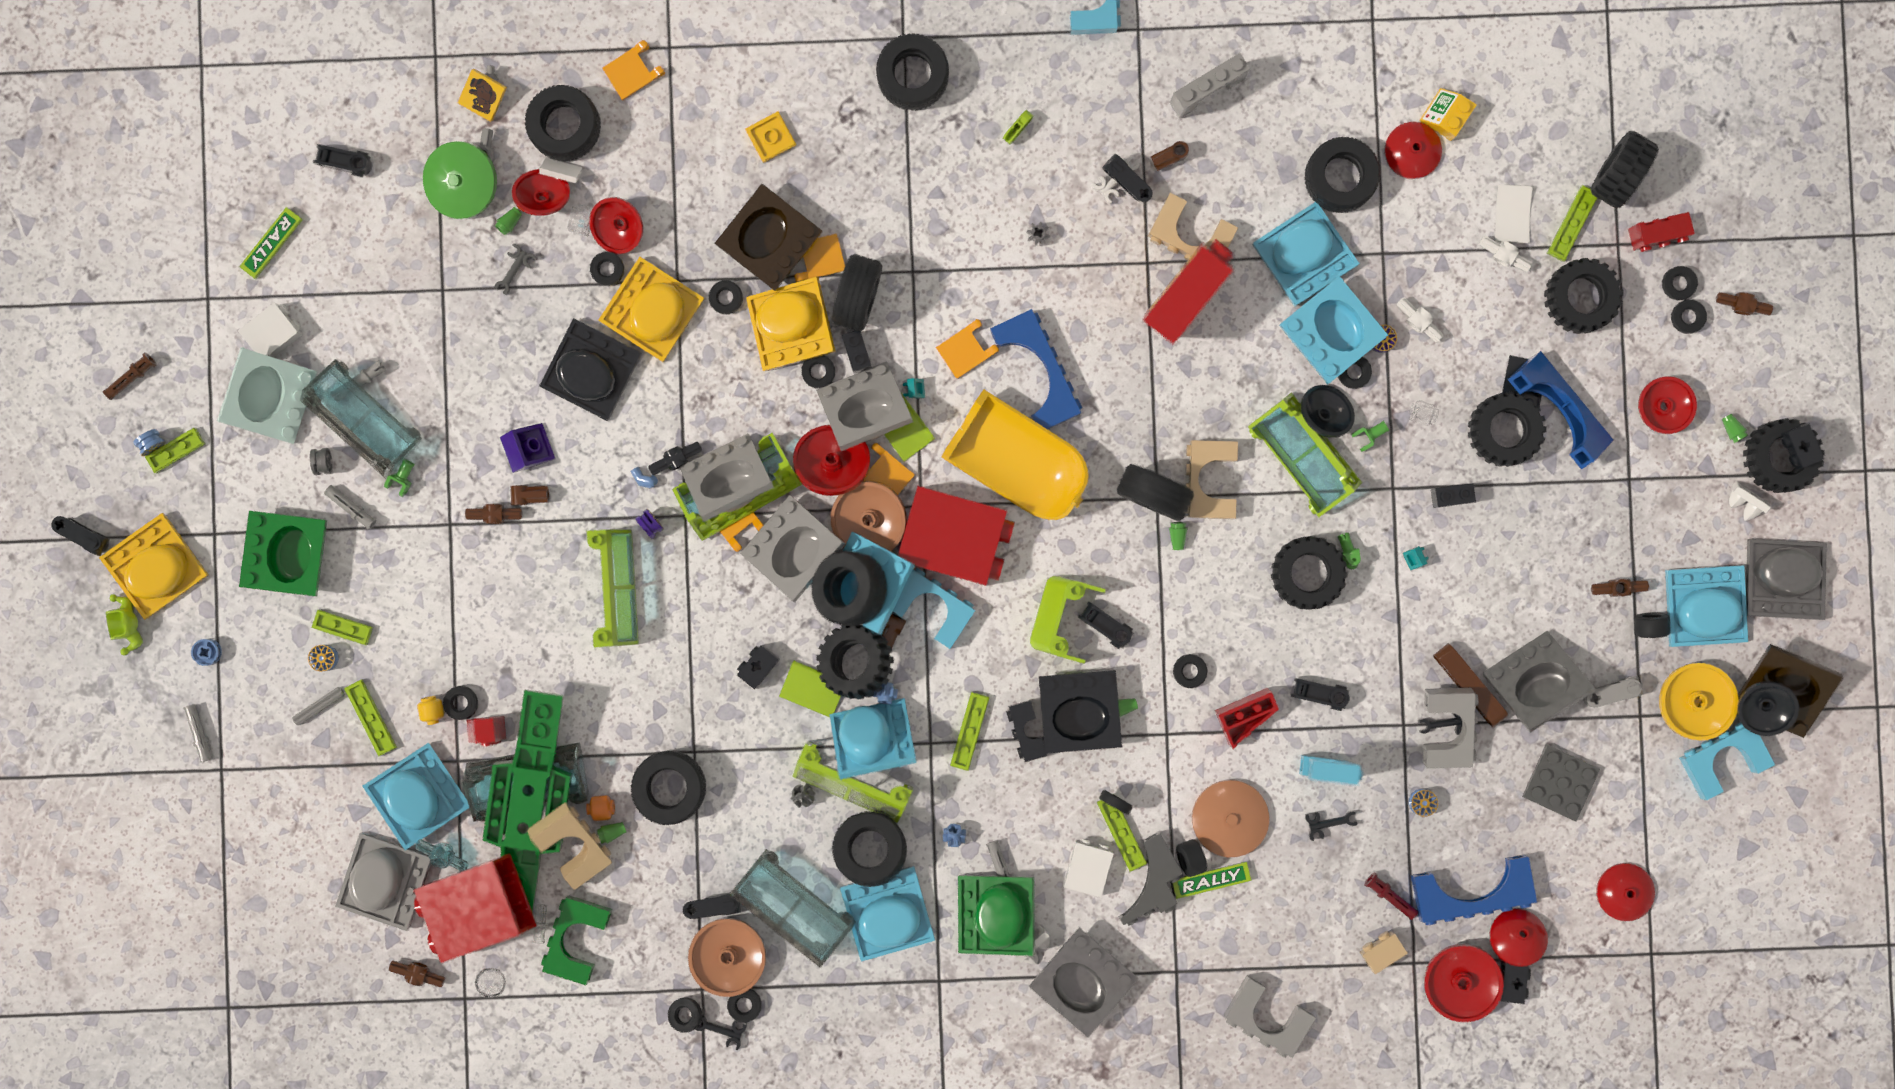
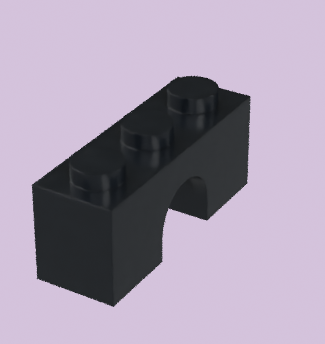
M1031 700L1008 706L1009 710L1006 711L1009 722L1013 721L1015 729H1012L1014 740H1018L1020 747L1017 748L1019 758H1024V761L1028 762L1047 756L1042 737L1029 738L1024 733L1025 724L1030 720L1036 719Z

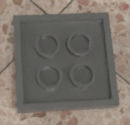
M1545 745L1522 797L1573 821H1577L1600 769L1556 748Z

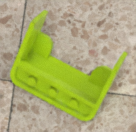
M1059 576L1050 577L1046 581L1031 633V646L1036 650L1085 664L1084 659L1067 655L1069 649L1067 640L1056 636L1066 599H1081L1085 589L1105 593L1106 589Z

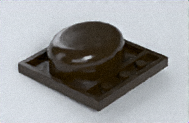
M761 184L714 244L768 287L776 291L823 231L768 187Z
M1769 644L1739 691L1738 699L1749 687L1760 682L1772 681L1787 686L1797 698L1799 712L1793 725L1786 731L1804 738L1844 677L1843 674ZM1765 701L1763 705H1767L1769 702Z

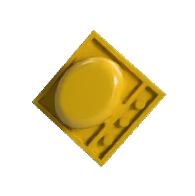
M639 256L598 321L664 362L705 298Z
M818 277L782 286L776 291L769 290L746 297L763 371H769L836 352Z
M164 513L156 516L99 557L144 620L154 615L209 575Z

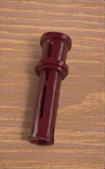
M1372 873L1365 881L1364 886L1370 887L1377 893L1379 898H1385L1410 920H1413L1418 914V910L1395 893L1388 882L1385 883L1377 877V873Z

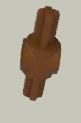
M1719 292L1716 296V303L1731 306L1736 314L1749 316L1755 312L1770 316L1773 312V305L1757 301L1755 295L1739 292L1734 296Z
M485 504L483 508H467L465 510V518L467 520H483L485 524H503L504 520H520L523 515L521 508H504L503 504Z
M1629 578L1609 580L1608 583L1591 585L1592 595L1609 594L1610 597L1631 596L1635 592L1649 591L1647 580L1631 581ZM1618 583L1623 585L1621 593L1616 589Z
M393 960L389 965L390 972L405 976L404 979L409 984L422 986L428 983L440 988L444 985L445 977L429 972V968L425 964L411 962L407 965Z

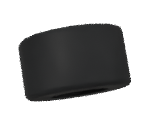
M1657 612L1635 615L1634 634L1641 638L1666 637L1670 635V616Z
M1191 839L1177 845V858L1187 877H1193L1206 872V857L1196 839Z

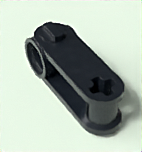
M320 144L316 146L318 151L316 159L313 160L315 165L352 173L351 175L361 178L367 176L372 169L371 157L366 152H352ZM363 160V166L357 168V163Z
M1116 153L1102 167L1104 172L1136 201L1147 202L1152 198L1153 192L1150 186ZM1140 190H1145V197L1140 196Z
M57 516L52 520L51 527L53 531L78 544L86 551L101 556L107 550L110 540L108 537L91 530L71 518Z
M1088 601V606L1081 615H1078V618L1111 640L1110 644L1117 649H1123L1130 642L1134 634L1132 632L1133 628L1125 623H1119ZM1120 630L1125 631L1127 634V638L1123 642L1118 641L1116 638V634Z
M1298 678L1294 679L1296 683L1291 697L1331 706L1330 709L1338 711L1345 709L1350 701L1349 690L1345 686L1336 684L1335 687ZM1340 692L1343 694V701L1336 703L1334 696Z
M739 893L689 901L683 906V914L689 919H699L741 913ZM692 906L697 908V911H695L693 914L689 913V909H691Z

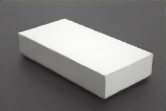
M545 158L539 173L577 183L582 173V167Z

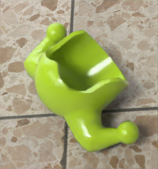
M111 594L109 597L110 601H117L121 603V606L118 609L106 611L108 632L111 640L126 638L130 642L128 647L120 650L121 655L126 656L129 652L140 647L143 644V639L137 630L138 619L133 612L132 602L128 597H119L116 594Z

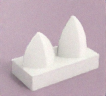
M1736 481L1733 484V491L1729 498L1730 507H1737L1748 501L1744 510L1745 521L1759 516L1762 512L1767 513L1771 508L1767 500Z
M1040 924L1035 927V950L1037 948L1050 949V936ZM1036 951L1034 956L1015 955L1021 963L1024 961L1028 964L1038 965Z

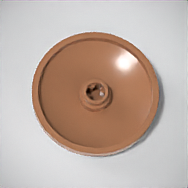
M863 481L854 490L839 495L836 498L831 510V528L833 533L845 543L843 548L852 532L869 539L889 551H892L904 536L907 525L906 509L900 497L890 487L879 482Z
M1223 780L1208 786L1198 796L1192 810V826L1200 843L1210 852L1222 857H1240L1252 852L1264 840L1269 827V811L1263 797L1252 786L1237 780Z
M733 918L717 919L702 927L694 936L688 952L689 969L697 984L705 991L722 997L740 995L752 988L761 977L766 962L765 946L760 935L749 924Z

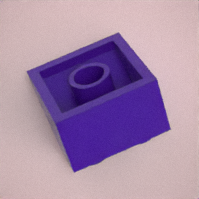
M543 423L514 429L500 437L513 473L530 469L555 459Z

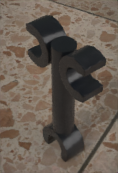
M1454 713L1452 714L1456 718L1436 721L1419 719L1418 723L1426 724V728L1419 730V733L1425 734L1431 729L1456 725L1454 730L1456 735H1459L1462 719Z
M1349 811L1343 817L1319 821L1320 814L1318 812H1315L1316 818L1314 820H1310L1309 814H1305V820L1309 823L1310 828L1309 839L1314 841L1313 835L1316 832L1320 834L1321 839H1324V833L1320 830L1323 828L1342 824L1356 826L1358 824L1356 821H1349V817L1356 813Z
M702 1016L701 1021L703 1025L698 1026L695 1029L696 1031L707 1029L728 1036L730 1038L726 1042V1047H729L731 1041H735L737 1043L736 1050H739L741 1046L740 1038L746 1030L747 1023H744L743 1028L738 1029L736 1027L737 1021L734 1020L732 1029L707 1022V1019Z

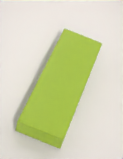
M193 427L148 454L145 458L153 472L157 474L205 445V442L198 430Z
M317 610L311 627L363 645H368L373 630L371 626L322 610Z

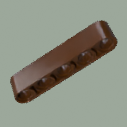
M1449 643L1433 655L1434 659L1458 688H1472L1478 695V705L1475 708L1491 727L1494 728L1509 716L1502 705Z

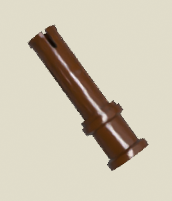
M144 352L142 358L136 363L130 364L127 372L107 389L103 390V394L109 400H112L135 379L144 377L146 371L151 367L157 366L155 360Z

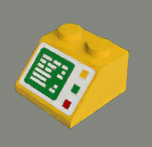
M1440 88L1419 121L1452 141L1477 104L1461 94Z

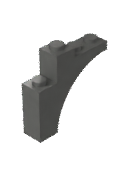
M1159 831L1142 840L1148 861L1146 882L1135 903L1119 916L1123 925L1127 924L1130 926L1136 923L1138 917L1143 914L1145 916L1150 915L1155 911V907H1158L1161 913H1169L1178 904L1166 883L1170 882L1172 884L1178 881L1183 873Z

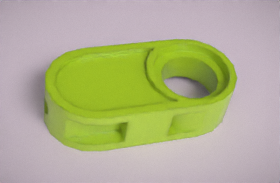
M1025 110L1008 129L1002 139L1011 144L1030 123L1034 115Z

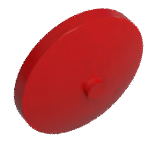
M831 425L819 426L808 431L798 441L793 453L794 471L799 481L814 493L825 496L846 494L857 488L866 478L870 467L869 449L866 442L841 451Z
M1457 944L1442 949L1431 959L1424 975V989L1430 1004L1440 1015L1456 1022H1473L1486 1017L1498 1005L1503 993V976L1498 964L1489 953L1473 945Z

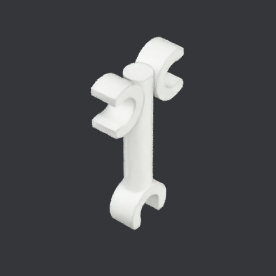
M1130 156L1127 158L1126 163L1133 171H1136L1139 168V164L1131 167L1129 162L1133 157ZM1100 176L1098 179L1102 182V185L1096 186L1092 183L1091 186L1095 191H1099L1105 196L1104 199L1107 204H1111L1112 201L1108 196L1110 194L1115 195V197L1119 196V193L1112 189L1118 183L1111 179L1106 184L1105 178Z

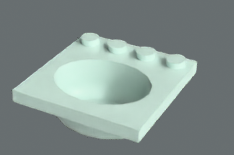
M241 347L217 421L294 444L317 371Z

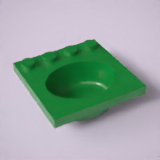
M249 511L239 587L317 597L327 520Z
M959 875L958 953L1034 956V877Z

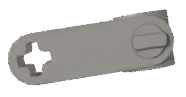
M1638 676L1628 677L1618 682L1595 688V691L1583 698V701L1587 706L1601 707L1621 700L1635 698L1643 695L1642 685L1639 682ZM1592 694L1597 696L1595 703L1590 701Z

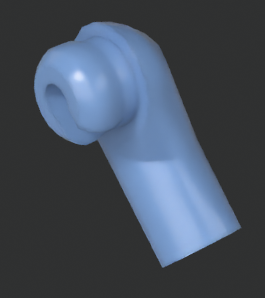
M639 467L630 471L637 484L641 487L653 488L658 483L656 476H644Z

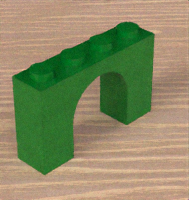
M568 895L565 899L561 900L559 910H561L560 917H556L553 929H555L553 936H550L547 943L549 951L547 955L544 954L541 965L544 966L542 972L586 986L590 982L595 964L571 956L564 946V934L569 926L577 923L605 930L613 909Z

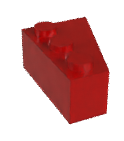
M1689 212L1668 216L1663 219H1654L1647 223L1639 222L1628 229L1633 251L1640 250L1641 253L1652 250V246L1659 245V248L1671 245L1670 242L1677 240L1678 243L1689 241V237L1695 234Z
M1265 688L1214 711L1228 745L1234 749L1238 743L1245 737H1248L1254 729L1262 725L1279 708L1273 693L1268 688Z
M504 716L466 719L469 743H481V746L485 747L500 744L501 740L506 739Z

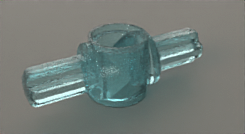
M419 839L415 845L417 850L429 855L431 864L437 868L444 869L451 866L463 871L469 866L467 861L455 856L453 847L447 843H438L434 846Z

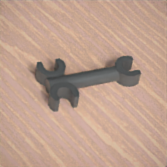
M514 243L512 246L517 248V253L511 254L508 252L507 254L516 260L503 281H498L494 286L498 290L500 286L504 285L505 290L503 294L505 295L510 292L509 284L522 263L531 269L532 266L527 263L528 259L533 258L537 260L535 255L527 254L522 251L519 245Z

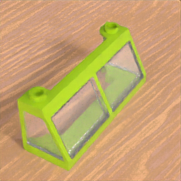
M810 741L805 743L792 777L864 809L884 814L896 823L899 822L913 791L912 786L907 784L897 786L891 789L890 794H887L851 777L840 779L837 771L819 764L822 757H820V753L816 749L817 745Z

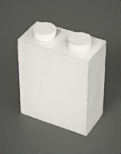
M275 302L238 330L254 352L273 358L303 335L299 330L301 329L299 323L295 319L291 320L288 316L290 313L283 304L279 305Z
M1080 839V842L1075 841L1063 886L1101 898L1112 861L1113 851L1106 845L1099 844L1098 847L1093 846L1091 841Z

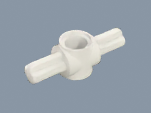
M1487 236L1481 239L1479 245L1493 253V259L1497 263L1506 267L1512 264L1524 272H1528L1531 269L1532 262L1518 255V248L1513 244L1505 241L1499 244Z
M1404 297L1397 302V307L1409 317L1407 323L1413 330L1418 333L1424 331L1436 343L1443 338V333L1431 323L1433 317L1427 310L1422 307L1416 309Z

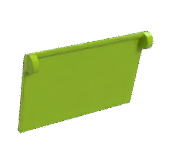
M901 393L913 422L887 432L884 436L905 462L932 442L935 437Z
M794 660L779 695L783 699L827 717H830L829 714L835 712L841 696L825 687L826 683L822 682L819 677L822 673Z

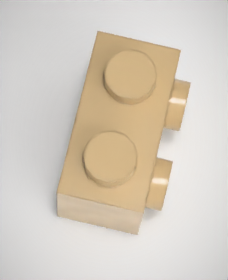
M1392 931L1382 933L1378 936L1379 939L1377 941L1365 944L1362 947L1363 950L1359 952L1375 975L1408 954Z

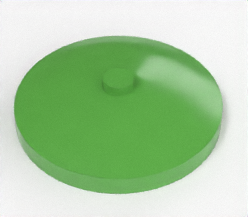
M454 141L439 146L431 153L423 170V187L429 202L441 214L450 218L466 219L479 215L491 204L497 189V175L491 159L481 148L472 143Z

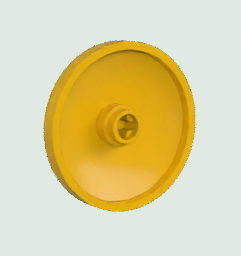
M1690 663L1677 668L1666 678L1660 690L1659 708L1665 723L1676 734L1692 740H1709L1721 735L1731 726L1737 715L1739 699L1733 681L1724 671L1710 664Z

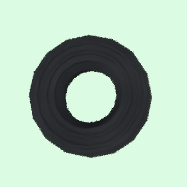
M601 252L592 259L590 273L598 284L611 286L617 284L622 279L624 264L617 254ZM604 262H611L614 265V272L609 276H604L600 272V266Z
M1676 266L1669 269L1662 279L1664 293L1674 300H1685L1691 297L1696 292L1698 286V278L1695 272L1685 266ZM1676 276H1682L1686 279L1687 286L1684 290L1674 288L1673 280Z
M722 280L711 287L709 303L716 312L726 315L732 314L740 308L743 302V294L736 283ZM728 290L733 294L732 302L727 305L721 304L718 299L720 292Z
M1686 299L1679 302L1671 313L1673 326L1684 334H1692L1704 327L1707 320L1705 307L1696 300ZM1687 309L1692 310L1696 315V319L1692 324H1687L1682 319V314Z
M827 356L815 357L804 361L801 375L808 386L819 389L833 382L835 366ZM817 364L823 365L826 369L825 376L820 379L814 378L811 374L812 367Z
M1363 356L1354 363L1360 366L1362 370L1361 376L1358 379H1352L1347 373L1348 369H1346L1338 376L1342 385L1347 388L1357 389L1369 382L1372 368L1369 361Z
M1183 655L1174 664V679L1184 688L1192 689L1199 687L1207 678V665L1197 655ZM1187 664H1194L1198 670L1196 677L1192 679L1186 678L1183 674V668Z
M456 686L446 692L443 698V708L449 717L455 720H465L476 712L478 699L472 689L466 686ZM459 695L467 699L468 704L464 710H457L453 705L454 699Z
M1103 790L1099 796L1100 800L1126 815H1129L1133 808L1131 804L1106 790Z
M752 989L740 995L731 996L727 1001L729 1015L740 1023L753 1021L759 1015L762 1008L760 996ZM741 998L749 999L752 1003L751 1010L741 1012L737 1007L738 1000Z
M688 997L679 998L669 1007L668 1021L674 1030L687 1033L695 1030L700 1025L702 1009L695 1000ZM684 1007L688 1008L691 1012V1019L687 1023L682 1022L679 1018V1011Z

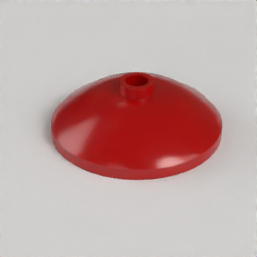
M1420 122L1403 123L1389 134L1384 148L1385 159L1391 170L1397 175L1407 179L1423 178L1438 166L1442 156V144L1439 136L1430 126ZM1413 145H1417L1419 150L1415 151Z
M540 169L528 171L522 174L513 184L512 198L515 205L523 212L535 216L550 215L561 210L570 198L568 182L540 174Z
M608 197L599 201L593 207L589 218L590 231L595 241L603 249L615 254H624L638 246L643 236V222L639 212L630 202L619 197Z
M1665 376L1652 380L1644 387L1639 396L1638 410L1641 419L1651 430L1661 434H1673L1684 430L1693 421L1697 411V400L1692 388L1686 382L1676 377ZM1662 403L1666 405L1665 410L1661 408Z
M1620 863L1611 866L1601 875L1597 883L1596 895L1600 907L1607 915L1620 921H1633L1644 916L1652 907L1655 898V887L1650 875L1644 869L1634 864ZM1631 890L1632 896L1628 897L1627 892Z
M1513 909L1511 911H1504L1494 919L1490 927L1489 938L1494 952L1501 960L1517 967L1532 965L1540 960L1546 952L1548 945L1546 928L1536 915L1527 910ZM1520 932L1525 934V938L1520 936Z

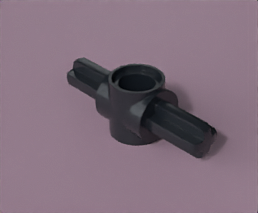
M696 441L684 448L679 446L671 448L663 453L664 458L648 466L649 471L652 475H656L668 468L672 471L679 469L680 466L687 464L688 458L702 452V447Z

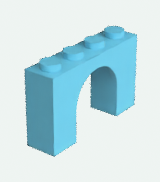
M1106 0L1101 7L1095 10L1071 11V35L1116 33L1118 27H1121V16L1117 15V8H1120V0Z
M916 567L915 570H912L893 612L903 617L913 600L921 594L934 593L940 596L947 605L948 615L934 639L951 649L974 614L975 610L972 609L974 605L966 599L963 602L956 598L958 594L950 589L946 592L940 588L942 585L934 578L931 581L924 577L926 573Z
M1739 723L1734 726V730L1730 732L1726 730L1713 741L1711 739L1701 743V747L1697 749L1691 748L1684 752V756L1679 759L1700 799L1709 800L1724 792L1713 771V760L1715 755L1725 747L1733 746L1738 749L1752 773L1759 774L1775 765L1760 735L1748 731Z
M1301 755L1299 774L1308 776L1311 780L1358 785L1359 781H1362L1363 770L1360 769V765L1347 760Z

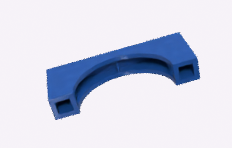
M1030 309L990 328V332L998 348L1006 345L1024 347L1037 355L1044 364L1049 377V393L1044 405L1031 415V419L1044 428L1050 429L1080 415L1082 405L1079 399H1074L1072 392H1074L1073 386L1070 381L1066 382L1063 376L1066 374L1062 364L1058 365L1055 359L1058 355L1054 347L1050 348L1047 342L1050 338L1046 330H1042L1039 325L1041 319L1038 313H1034Z
M1541 351L1528 359L1508 379L1519 394L1526 391L1537 392L1548 398L1558 407L1567 420L1573 437V447L1569 455L1580 469L1596 461L1614 441Z
M1526 855L1505 858V872L1499 884L1488 894L1475 899L1464 900L1448 896L1440 889L1434 874L1431 872L1411 875L1418 918L1425 925L1437 924L1438 920L1443 919L1444 922L1455 921L1456 917L1460 916L1472 918L1475 917L1476 913L1489 915L1498 909H1501V911H1511L1515 906L1528 908L1532 906V903H1537L1529 856Z

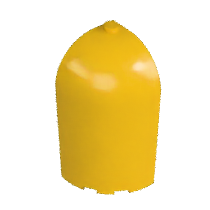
M985 389L976 399L965 421L957 430L941 458L1026 512L1048 520L1062 519L1071 512L1073 507L1078 508L1083 500L1080 496L1088 483L1086 462L1075 447Z

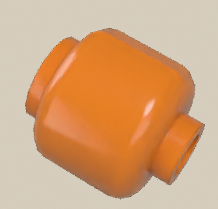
M609 795L593 796L590 799V803L586 804L587 815H591L594 821L611 819L612 815H615L614 799H611Z

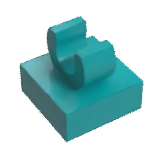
M911 378L902 384L903 386H908V393H904L903 396L914 399L925 398L924 379Z
M1418 546L1402 553L1410 571L1428 564L1427 560L1429 557H1425L1422 552L1424 547Z

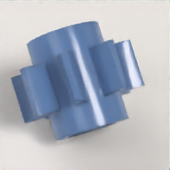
M888 682L881 685L883 689L879 693L874 691L873 697H877L880 704H892V700L897 699L898 689H894V684Z
M950 824L947 828L943 829V842H947L948 847H959L961 843H965L966 829L961 830L960 824Z

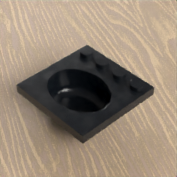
M573 318L539 387L609 421L642 353Z
M1116 670L1038 676L1045 754L1122 747Z

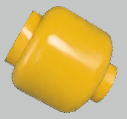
M436 696L421 698V702L417 704L420 721L427 722L428 725L439 723V719L444 716L442 700L436 698Z

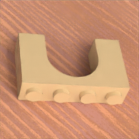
M1170 193L1148 237L1151 238L1150 241L1154 244H1163L1168 247L1167 250L1174 254L1179 252L1185 255L1184 258L1188 260L1199 246H1191L1184 243L1178 236L1176 229L1177 220L1187 201ZM1221 219L1211 239L1206 244L1210 246L1217 239L1228 248L1238 227Z
M1191 440L1190 445L1186 446V456H1189V464H1186V475H1189V483H1186L1185 486L1193 490L1194 497L1186 512L1188 518L1236 519V499H1215L1207 496L1201 490L1198 478L1203 466L1209 462H1236L1238 459V442Z
M565 802L530 827L527 832L532 842L541 852L564 837L573 836L584 841L581 852L560 867L563 878L575 890L612 863L609 857L611 852L606 845L601 846V840L595 832L591 834L587 822L584 819L581 821L578 818L580 815L574 807L570 808Z

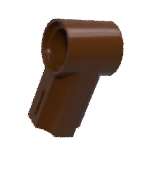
M1177 141L1172 146L1152 155L1151 159L1156 170L1160 171L1178 161L1186 159L1189 147L1184 141ZM1183 147L1185 154L1177 155L1175 149Z
M510 486L511 505L549 503L548 486Z
M891 613L881 636L887 639V645L891 646V648L907 621Z

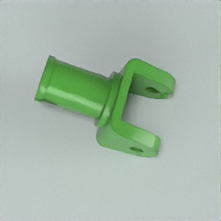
M1383 420L1370 429L1362 427L1352 433L1351 436L1355 437L1365 431L1371 442L1360 448L1361 452L1374 445L1376 438L1390 430Z
M403 459L398 472L387 477L384 487L386 489L390 488L395 480L402 484L399 496L404 497L411 486V482L407 478L415 464L407 459Z
M1349 533L1341 534L1337 537L1343 550L1342 558L1346 561V567L1354 570L1358 567L1361 560L1359 548H1354Z

